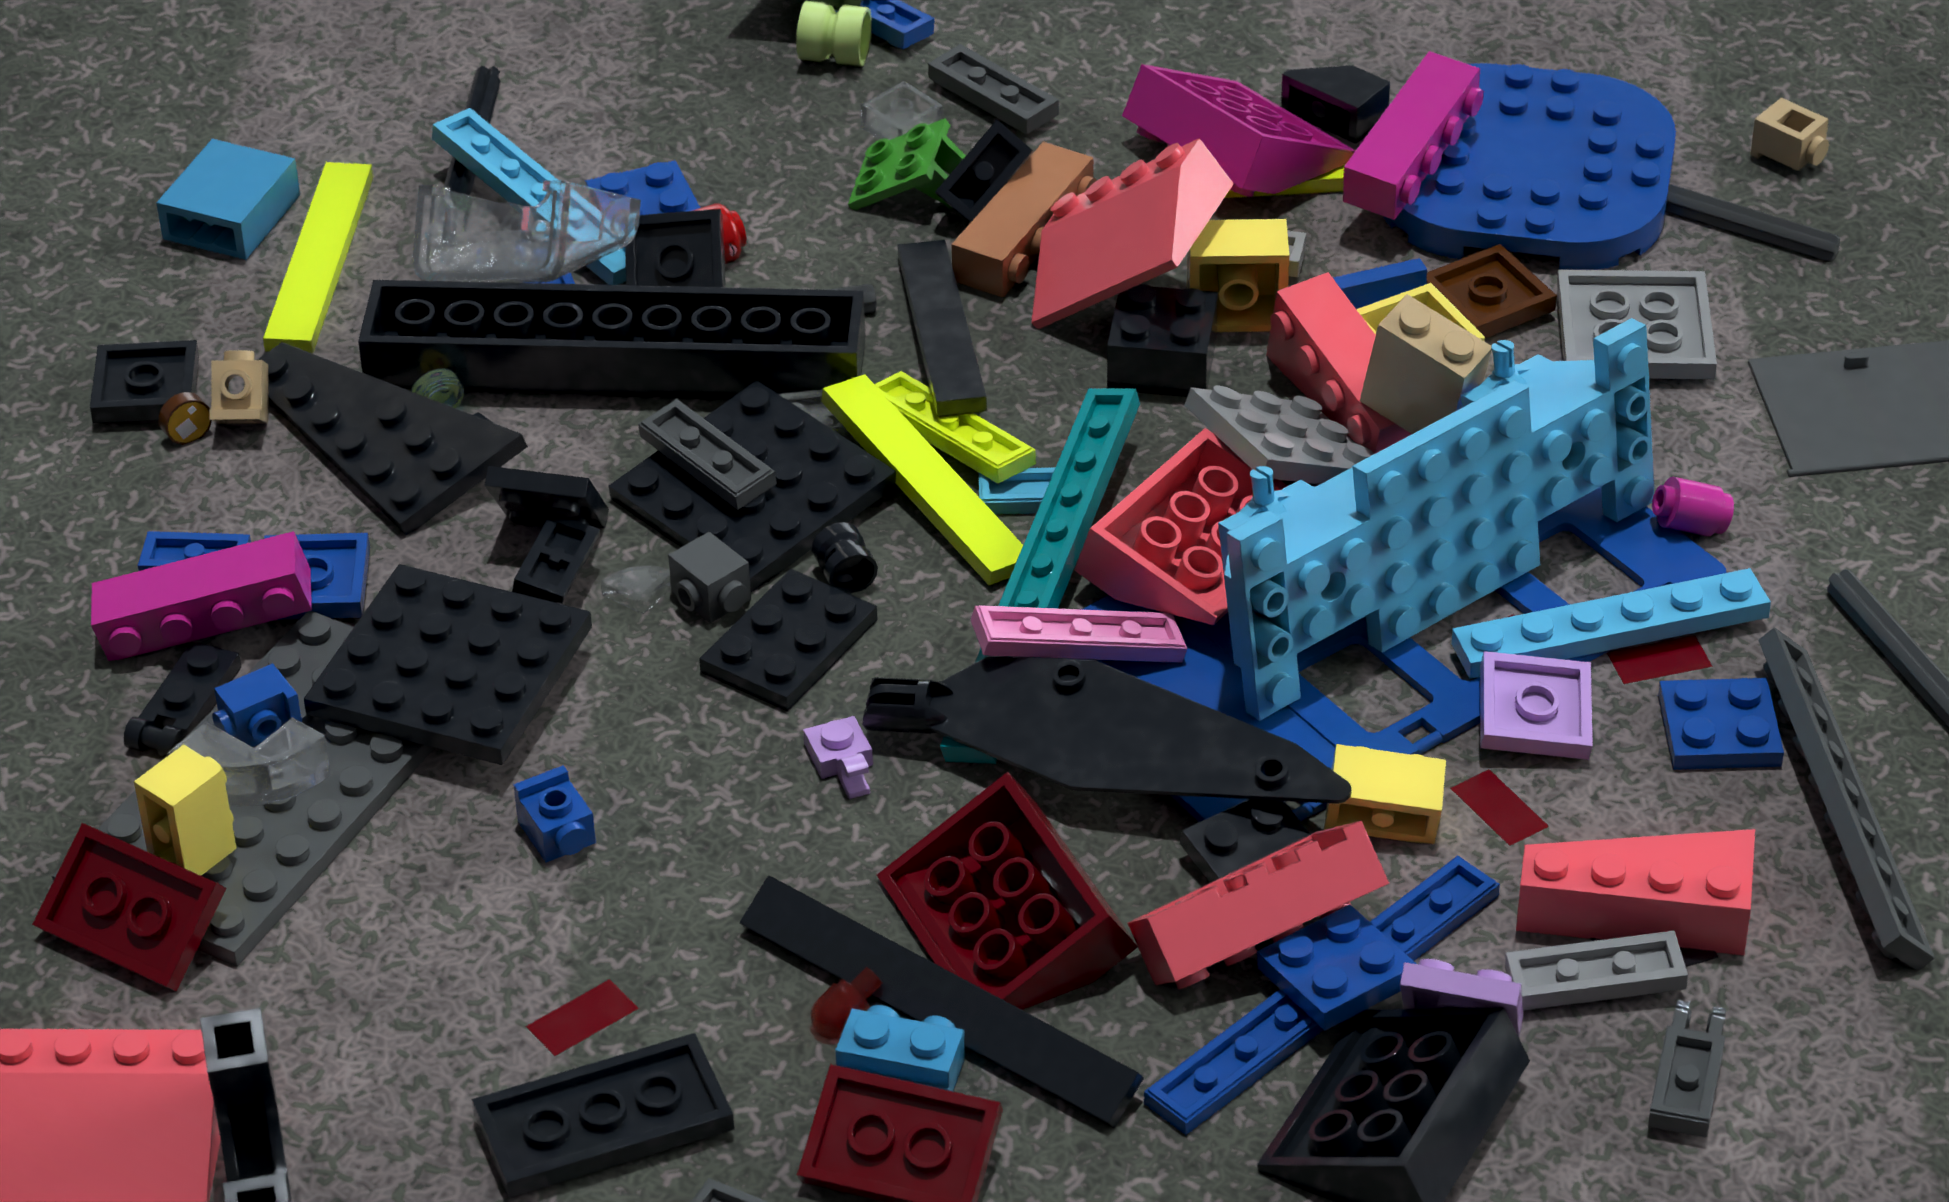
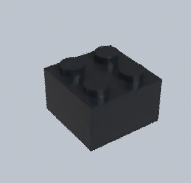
M1139 284L1119 293L1107 345V388L1136 389L1137 393L1188 397L1191 387L1208 389L1217 338L1218 292L1201 291L1195 288L1152 287L1146 284Z

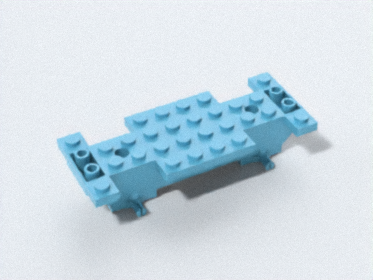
M1631 318L1593 338L1594 360L1551 361L1537 354L1520 364H1515L1514 343L1508 340L1497 341V344H1492L1494 362L1492 374L1479 386L1461 395V409L1353 465L1352 468L1316 487L1303 480H1299L1282 490L1274 491L1273 470L1267 466L1256 467V471L1252 469L1250 471L1253 491L1251 501L1238 513L1218 523L1234 664L1240 667L1242 672L1246 712L1260 721L1300 699L1297 653L1365 616L1368 644L1383 653L1540 565L1538 521L1601 487L1603 515L1616 522L1651 504L1654 496L1646 325Z

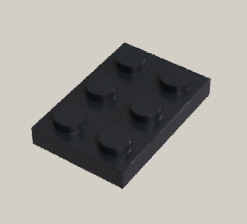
M790 569L699 658L700 672L788 711L878 620L877 606Z

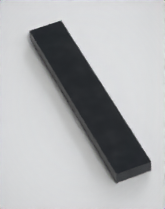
M935 240L898 244V260L937 416L987 411V396L946 241Z

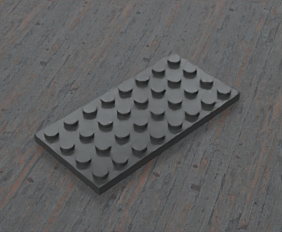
M313 611L306 612L247 673L249 674L272 663L298 694L304 734L294 738L290 732H287L240 753L232 741L224 743L218 735L212 719V714L218 711L216 706L171 752L173 753L184 744L203 757L208 756L216 760L223 768L227 777L226 790L229 807L234 817L232 824L237 849L202 875L227 889L197 950L235 966L242 962L434 749L426 745L306 714L304 697L354 628ZM134 791L98 830L147 851L136 791ZM59 869L53 874V876H52L53 881H54V879H55V877H56V875H57Z

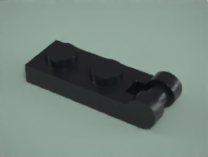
M191 642L139 717H132L128 721L123 737L125 747L138 751H144L148 747L158 750L160 756L167 757L212 711L216 705L214 688L234 679L242 667L240 654Z

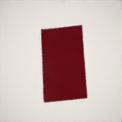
M1695 635L1607 653L1623 684L1713 667Z
M1490 769L1450 788L1509 846L1549 827Z
M609 979L526 1027L556 1056L639 1008Z

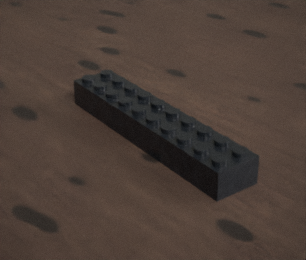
M373 280L358 345L362 373L403 389H414L419 380L429 373L447 371L455 378L453 390L735 396L757 380L783 398L822 399L823 388L861 376L866 337L864 290Z

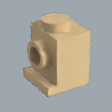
M1780 98L1755 118L1750 155L1755 158L1765 155L1797 171L1808 163L1815 166L1819 165L1825 158L1829 148V141L1826 139L1829 119L1784 98Z
M224 351V360L212 361L211 421L217 424H268V364L262 360H254L253 351ZM237 376L242 377L245 382L243 391L239 394H231L229 391L230 380Z

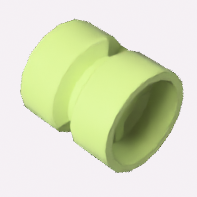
M805 1L800 11L797 26L796 46L798 58L804 61L821 62L824 59H829L831 54H833L837 64L863 67L869 53L872 20L870 9L868 7L843 5L836 13L832 5L822 2Z

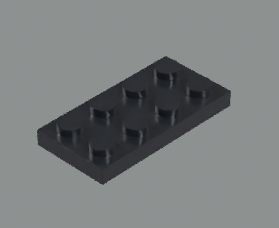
M695 1033L472 1099L475 1119L508 1198L735 1130L734 1114Z

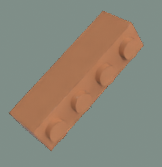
M1042 142L951 244L952 268L956 282L1000 297H1004L1015 283H1022L1027 276L1029 267L1039 257L1041 232L1054 214L1051 211L1052 206L1068 193L1074 192L1078 196L1086 192L1097 181L1096 178H1093V157Z

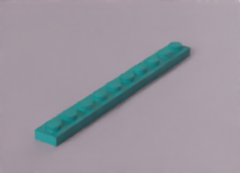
M1088 388L998 606L1058 609L1140 406L1136 389ZM981 648L975 663L987 657L983 655ZM947 737L943 738L940 745L945 762L993 764L997 762L996 758Z

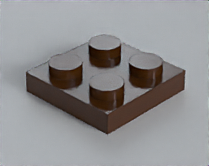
M1501 244L1427 272L1426 284L1432 283L1485 338L1556 311L1557 295Z

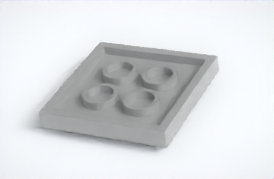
M1558 270L1557 294L1564 361L1594 360L1593 338L1633 318L1647 327L1649 379H1715L1717 360L1705 271Z
M1217 385L1212 390L1191 387L1184 404L1190 412L1251 469L1256 471V467L1259 466L1270 467L1273 470V479L1295 482L1303 480L1306 483L1322 484L1352 468L1353 465L1374 455L1370 449L1356 444L1347 435L1348 429L1330 420L1321 412L1322 406L1307 397L1295 396L1293 400L1279 399L1264 391H1254L1253 395L1239 394L1228 387Z

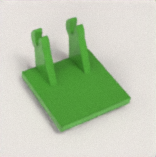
M946 118L929 125L927 123L918 124L906 134L891 140L883 138L873 143L865 153L863 164L848 202L849 207L852 210H857L906 190L916 188L943 203L947 208L953 209L935 191L949 176L945 172L951 174L966 155L947 137L950 124Z

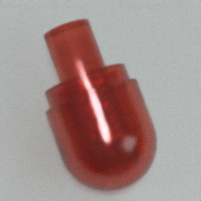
M866 967L850 984L844 979H841L837 984L833 983L812 1006L810 1017L814 1029L826 1038H840L851 1009L867 1011L870 1006L866 999L882 984V981L873 971Z

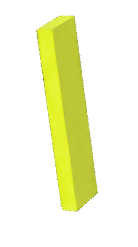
M902 371L875 384L927 442L997 484L1036 464V449L974 413L937 416L930 387Z

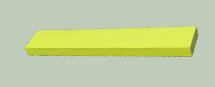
M325 163L263 336L265 351L269 352L283 342L309 353H314L373 180L372 164Z
M864 374L823 388L821 402L869 454L896 471V484L988 585L1010 578L1023 544L876 385Z

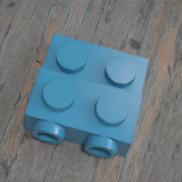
M884 1005L871 1006L867 1011L852 1008L835 1050L836 1065L953 1091L965 1060L964 1030L955 1028L951 1021L941 1016H929L921 1022L900 1018L893 1009Z

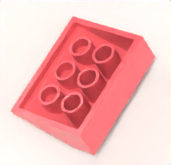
M1200 138L1182 147L1178 143H1174L1159 153L1154 160L1148 163L1138 160L1128 166L1120 176L1112 180L1108 176H1104L1094 182L1086 192L1078 196L1074 192L1068 193L1052 206L1051 211L1054 214L1041 232L1031 322L1035 328L1041 329L1179 266L1234 184Z
M1204 428L1090 528L1074 571L1115 600L1215 625L1228 613L1218 523L1238 513L1251 501L1253 491L1250 471L1252 469L1214 433ZM1273 479L1274 491L1282 490L1288 486L1281 480Z
M0 1029V1202H209L221 1139L207 1073L201 1030Z

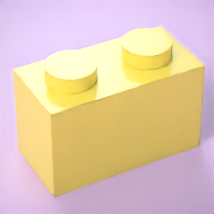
M183 744L134 781L147 852L200 876L237 849L232 824L234 817L229 807L226 790L227 777L223 768L216 760L208 756L203 757Z
M1336 744L1331 770L1350 783L1352 794L1343 803H1327L1324 830L1362 821L1368 836L1435 844L1442 813L1446 760L1418 754H1403L1362 746L1354 747Z

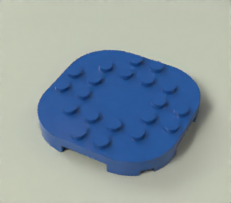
M1469 64L1480 68L1479 89L1484 91V97L1478 113L1474 117L1469 116L1463 124L1458 141L1453 146H1447L1442 153V158L1436 172L1433 175L1427 174L1422 181L1418 196L1413 204H1406L1395 220L1384 217L1391 228L1398 226L1408 234L1409 243L1444 257L1463 259L1465 246L1488 249L1501 244L1506 250L1511 252L1560 257L1559 270H1600L1614 267L1619 264V258L1635 251L1641 255L1656 242L1662 232L1676 139L1675 123L1666 107L1653 95L1633 84L1616 78L1579 73L1570 69L1550 70L1531 68L1523 64Z

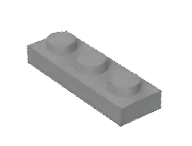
M1675 930L1505 952L1504 967L1506 974L1512 977V982L1521 983L1523 1010L1687 989L1688 973Z

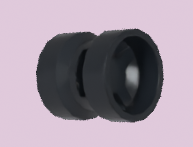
M845 522L834 523L825 527L815 537L812 544V552L819 566L824 569V575L830 586L851 594L865 590L873 583L877 576L878 566L871 552L865 547L866 544L858 528L853 524Z

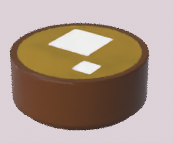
M190 392L179 393L168 399L159 413L160 428L171 441L180 445L202 438L208 432L212 423L209 406L198 395Z

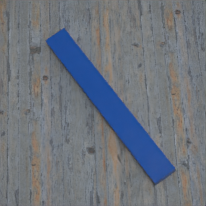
M1456 856L1370 922L1414 961L1499 896L1500 884L1460 856ZM1279 989L1145 1090L1144 1104L1183 1134L1187 1135L1324 1029Z

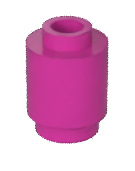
M1670 477L1664 485H1660L1656 489L1652 500V511L1654 515H1657V520L1661 527L1709 537L1714 533L1723 534L1728 529L1733 517L1734 501L1733 497L1728 493H1724L1719 486Z

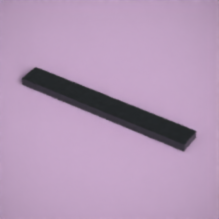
M770 875L767 876L739 922L752 933L913 1020L923 1022L929 1016H941L948 1019L954 1024L955 1028L964 1030V1047L1112 1128H1115L1144 1079L1139 1072Z

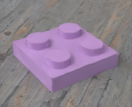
M1484 651L1480 664V748L1589 760L1593 746L1591 662Z
M1422 959L1419 965L1404 962L1400 982L1404 1009L1504 1007L1519 1037L1523 1020L1521 983L1512 982L1510 975L1488 969L1479 970L1477 975L1456 972L1451 964L1435 959Z

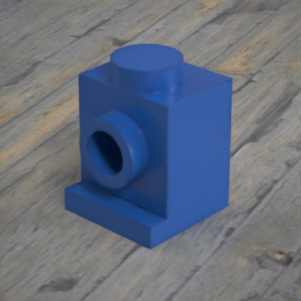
M273 663L214 688L218 711L212 714L214 726L224 743L232 741L240 753L287 732H290L294 738L304 734L298 694Z
M564 765L513 784L518 823L546 863L564 855L575 854L583 848L596 843L593 813L570 782L568 771Z

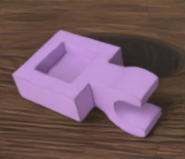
M855 716L803 729L804 744L821 779L838 775L849 799L870 794V788L864 778V773H868V766L873 765L872 748Z

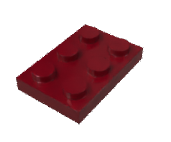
M82 823L32 925L177 991L227 888Z
M830 1064L797 1176L802 1183L884 1202H977L1001 1120L1002 1105L998 1101Z

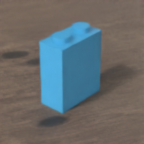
M211 139L156 202L162 239L246 260L300 196L295 158Z

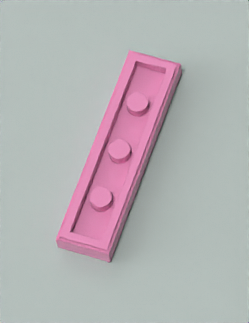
M979 605L975 606L970 619L982 653L986 656L1182 663L1188 649L1174 615L1168 613Z

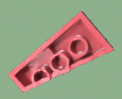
M1329 272L1278 290L1274 311L1270 317L1271 329L1266 356L1307 398L1319 403L1322 406L1321 411L1330 420L1348 429L1347 435L1356 444L1362 445L1376 454L1410 436V432L1360 402L1376 335Z
M1357 821L1315 832L1146 913L1127 924L1153 982L1156 985L1175 982L1178 989H1183L1209 977L1210 975L1206 967L1224 960L1226 966L1249 958L1257 953L1256 944L1270 938L1275 943L1304 928V922L1320 916V919L1349 904L1351 905L1350 901L1389 884V881L1362 821Z
M1755 829L1525 845L1516 931L1587 939H1612L1675 930L1679 947L1744 956L1751 912Z

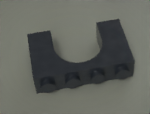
M261 1008L200 1018L206 1067L216 1110L227 1183H223L225 1202H292L274 1075Z

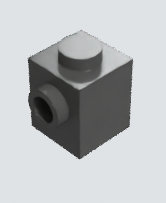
M707 532L668 555L671 592L677 596L680 604L686 610L696 611L709 623L714 622L727 613L739 610L744 603L751 600L749 562L711 532Z

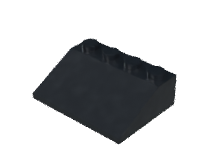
M1504 1007L1364 1010L1356 1014L1257 1163L1260 1173L1334 1202H1444L1530 1063V1059Z

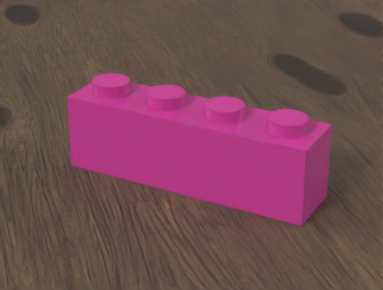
M1428 51L1344 166L1343 202L1393 220L1397 218L1406 204H1413L1418 196L1422 181L1427 174L1433 175L1436 172L1442 158V153L1448 145L1453 146L1456 144L1462 132L1463 124L1469 116H1476L1482 105L1484 91L1479 89L1480 68Z
M294 531L92 583L91 627L108 661L121 660L312 611L311 568Z

